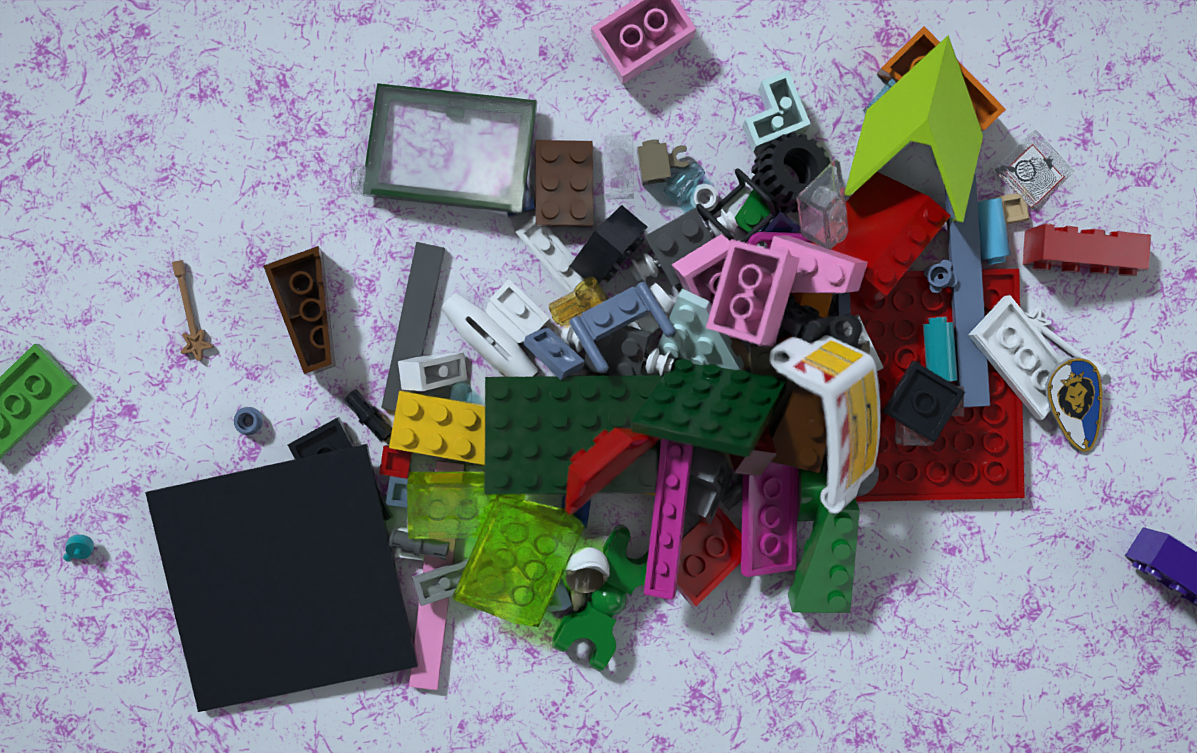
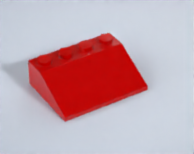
M876 172L848 198L811 243L868 262L859 291L854 292L872 307L888 295L951 215L929 196Z

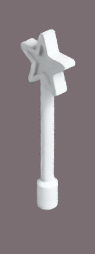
M1036 307L1031 314L1024 312L1040 333L1051 339L1073 357H1080L1091 361L1045 327L1052 322L1041 318L1042 307ZM1091 361L1097 366L1102 378L1106 374L1107 369L1098 362Z

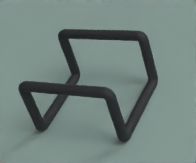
M737 168L735 169V174L739 185L710 212L701 204H697L696 208L702 220H710L729 241L731 239L734 240L733 235L713 215L745 187L746 182L767 202L771 212L739 241L746 243L752 235L759 232L770 222L777 212L770 196L742 170Z

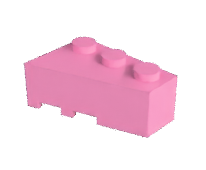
M774 236L770 250L800 259L790 292L846 293L859 291L868 263L791 236Z

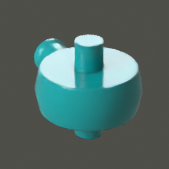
M81 534L71 536L65 544L66 553L63 555V559L70 562L73 558H88L94 550L93 540Z

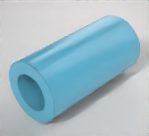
M996 198L978 202L981 261L988 260V265L1006 262V256L1011 255L1002 199Z

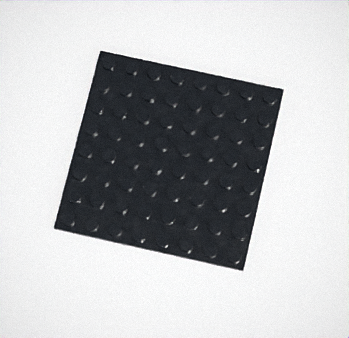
M367 443L145 492L198 712L418 667L419 664L392 548L389 547L390 539Z

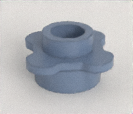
M942 260L940 264L925 268L924 276L928 278L930 282L929 289L933 293H939L945 287H955L957 285L958 278L953 275L951 270L952 263L950 261ZM943 274L944 277L939 279L938 275Z

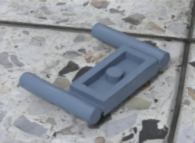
M645 281L639 283L635 288L631 287L583 312L581 316L573 317L569 321L599 373L607 372L609 366L594 340L598 341L644 317L648 312H651L667 338H671L676 334L675 328Z

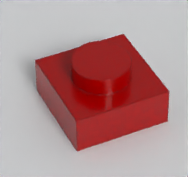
M388 445L383 446L379 474L409 478L413 452L392 449Z

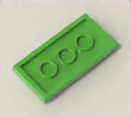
M40 344L31 346L0 376V460L78 386L74 379Z

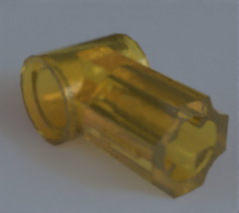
M589 277L581 281L574 288L573 292L549 303V310L555 323L562 327L568 324L573 317L581 316L583 312L609 298L596 278Z

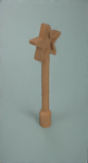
M183 260L172 262L174 276L178 279L190 334H182L187 345L181 350V354L193 353L197 361H202L203 350L213 348L214 345L204 341V329H200L197 332L185 281L186 271Z

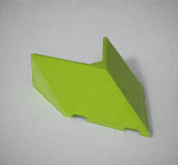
M949 35L866 110L844 193L845 197H850L871 176L912 141L931 146L954 212L953 222H963L983 134Z

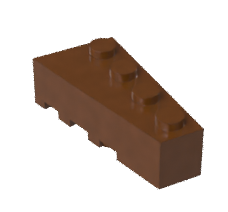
M316 246L263 265L304 375L311 376L335 367L324 258L321 248Z

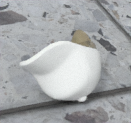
M586 547L575 551L565 568L566 584L571 588L570 601L575 612L578 611L585 603L587 593L598 590L610 576L608 560L605 554L596 548Z

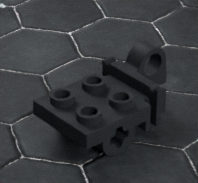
M789 294L777 338L792 335V337L799 338L810 344L827 335L861 350L863 345L859 344L858 341L862 333V324L856 316L848 314L839 317L835 315L823 318L819 316L820 312L817 309L808 305L802 306L795 302L796 298ZM844 321L849 322L852 328L849 337L843 332Z

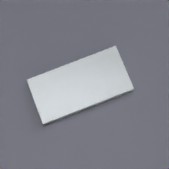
M1011 295L1004 296L968 336L1036 419L1043 420L1051 411L1046 398L1045 384L1050 372L1063 360Z

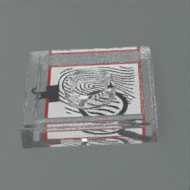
M1037 130L1030 133L993 169L1023 199L1031 211L1037 209L1075 172Z

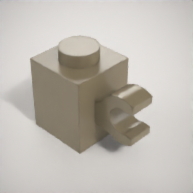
M657 139L642 142V146L637 147L642 185L669 182L671 179L670 168H687L689 161L680 162L676 157L678 153L686 152L687 146H677L668 155L666 142L659 143Z

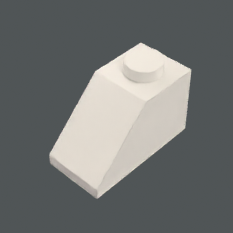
M464 352L427 355L398 361L402 390L426 391L467 380Z

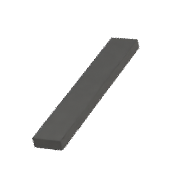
M416 242L382 409L396 411L399 391H403L401 389L398 361L423 356L445 253L444 247Z

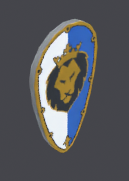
M1080 357L1068 358L1057 364L1050 372L1045 384L1046 398L1053 417L1064 437L1082 452H1087L1094 446L1101 425V375L1097 366L1088 359Z

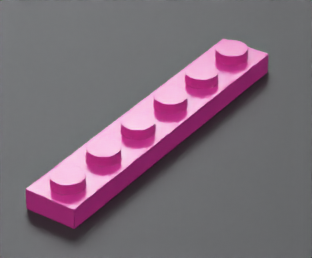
M662 439L644 588L645 595L670 600L675 598L693 445L667 439Z

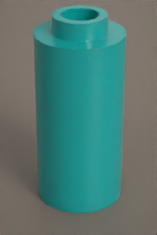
M947 317L929 318V324L923 325L926 368L947 381H957L953 322H947Z

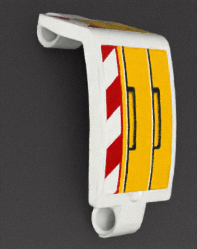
M827 335L812 345L799 338H788L772 349L770 361L773 367L778 370L777 372L783 373L797 384L821 395L823 398L828 431L829 456L828 486L821 492V501L828 509V512L838 513L856 497L861 482L875 468L880 435V398L875 362L869 354Z

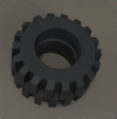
M796 132L789 133L787 136L785 134L779 136L754 160L756 164L752 166L751 173L755 175L751 179L770 196L776 211L781 208L782 213L788 214L790 211L797 213L802 209L804 210L827 191L826 188L831 184L832 180L829 177L832 175V168L828 167L831 163L830 158L825 157V149L823 147L819 148L816 145V140L813 138L808 140L805 134L801 133L797 137ZM784 164L790 166L796 172L799 183L793 181L787 175ZM764 199L761 200L765 205L767 204Z

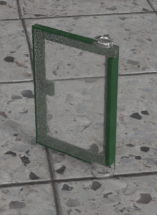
M377 83L365 166L356 165L353 168L351 175L352 193L376 198L522 214L523 207L529 208L531 191L526 190L538 104L537 100Z

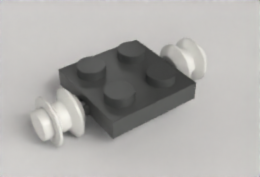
M693 208L645 235L655 254L654 260L650 255L643 253V260L636 262L632 259L634 265L629 268L637 282L641 280L646 282V277L650 275L658 278L659 270L656 267L658 265V267H662L673 287L680 283V280L672 264L711 241L714 235L717 237L720 234L724 236V234L710 220L708 222L709 226L706 227L697 209ZM721 209V216L717 220L735 235L734 228L738 227L734 216L730 211L725 213Z
M565 325L561 339L568 346L570 344L575 345L576 352L581 351L584 347L571 325ZM626 325L598 341L594 340L609 366L608 371L599 373L587 352L583 369L603 376H641L643 365H646L648 375H651L653 371L660 372L662 378L666 372H670L675 359L670 358V351L665 356L659 354L658 347L652 350L650 354L646 353L651 333Z

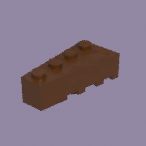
M796 384L770 433L777 452L771 462L820 472L828 440L826 414L821 395Z

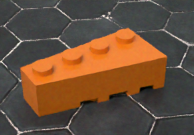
M923 26L878 71L877 75L892 84L897 83L935 48L940 41ZM958 61L981 131L983 132L1006 108Z

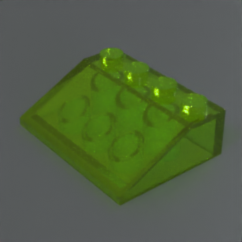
M497 494L453 593V600L514 624L539 628L585 526L574 514L569 517L565 513V509Z

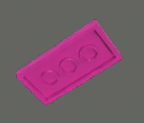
M770 462L761 476L743 474L742 575L751 577L796 570L799 468Z

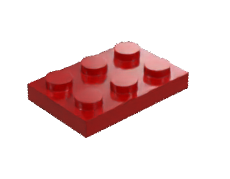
M718 507L711 525L699 520L682 537L676 589L691 607H697L741 563L742 533L720 507Z

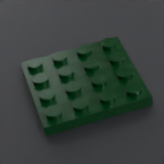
M675 359L670 372L664 374L631 421L632 432L750 457L786 391V380L775 378L771 375L748 373L744 370L722 368L714 364H693L688 359Z

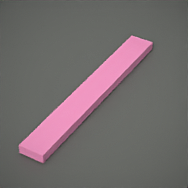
M436 461L427 537L445 542L448 541L450 542V547L446 560L425 555L423 573L454 563L465 472L464 463ZM449 597L421 606L419 603L414 640L419 665L418 667L411 668L409 687L437 690L439 687Z

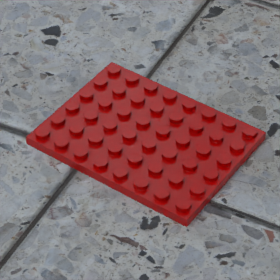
M1019 268L982 269L984 316L1004 296L1011 295L1020 307ZM906 271L888 295L872 307L858 294L850 292V314L854 316L859 314L883 365V369L876 371L880 398V435L875 464L879 469V477L873 489L867 494L856 496V501L1025 498L1023 402L988 359L990 406L958 407L957 405L935 443L930 442L881 412L911 361H916L926 367L923 325L929 324V318L947 317V322H953L951 287L948 286L941 289L939 293H933L929 289L930 282L924 276V271ZM943 274L938 275L939 279L944 277ZM949 381L950 383L957 386L956 381Z

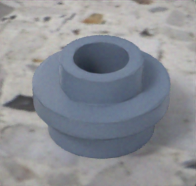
M241 408L234 416V426L243 435H253L262 428L263 417L256 408ZM247 416L253 418L251 426H248L245 422Z

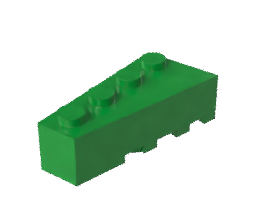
M855 498L838 513L828 512V509L821 501L812 524L813 530L810 538L807 539L804 546L805 552L801 563L798 564L795 571L796 577L788 591L792 613H850L860 513Z

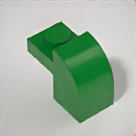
M823 457L819 473L798 469L797 521H814L821 503V492L828 486V477L823 472L825 457Z

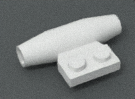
M510 279L489 299L486 312L458 293L453 294L443 304L442 311L459 334L496 370L506 377L536 376L539 373L519 344L524 342L525 336L542 329L551 319Z

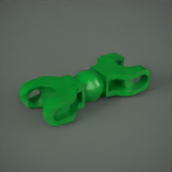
M622 524L617 525L613 529L603 546V553L609 563L610 576L607 578V581L592 593V602L588 600L584 608L576 612L572 611L561 619L552 638V648L559 652L567 651L577 639H590L593 642V646L589 654V663L591 668L598 672L604 670L616 650L613 627L617 620L614 615L619 614L625 608L627 594L631 595L636 587L645 585L649 550L643 557L637 559L627 557L626 549L631 536L629 529Z

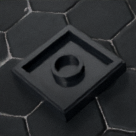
M911 361L881 412L930 442L935 443L964 396L965 391L916 361Z

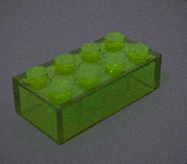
M485 471L409 472L407 481L408 539L525 538V495H485Z

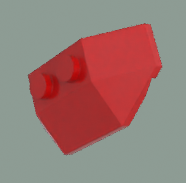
M614 428L610 433L607 429L602 431L594 438L593 442L595 445L586 452L583 448L570 459L573 464L569 466L565 513L570 517L661 438L632 432V429Z

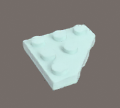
M682 289L669 317L676 330V334L671 338H667L664 333L662 334L657 346L659 354L665 356L670 351V358L688 359L693 364H714L733 370H742L745 365L740 355L736 356L731 348L732 341L729 335L706 328L712 308L711 303Z

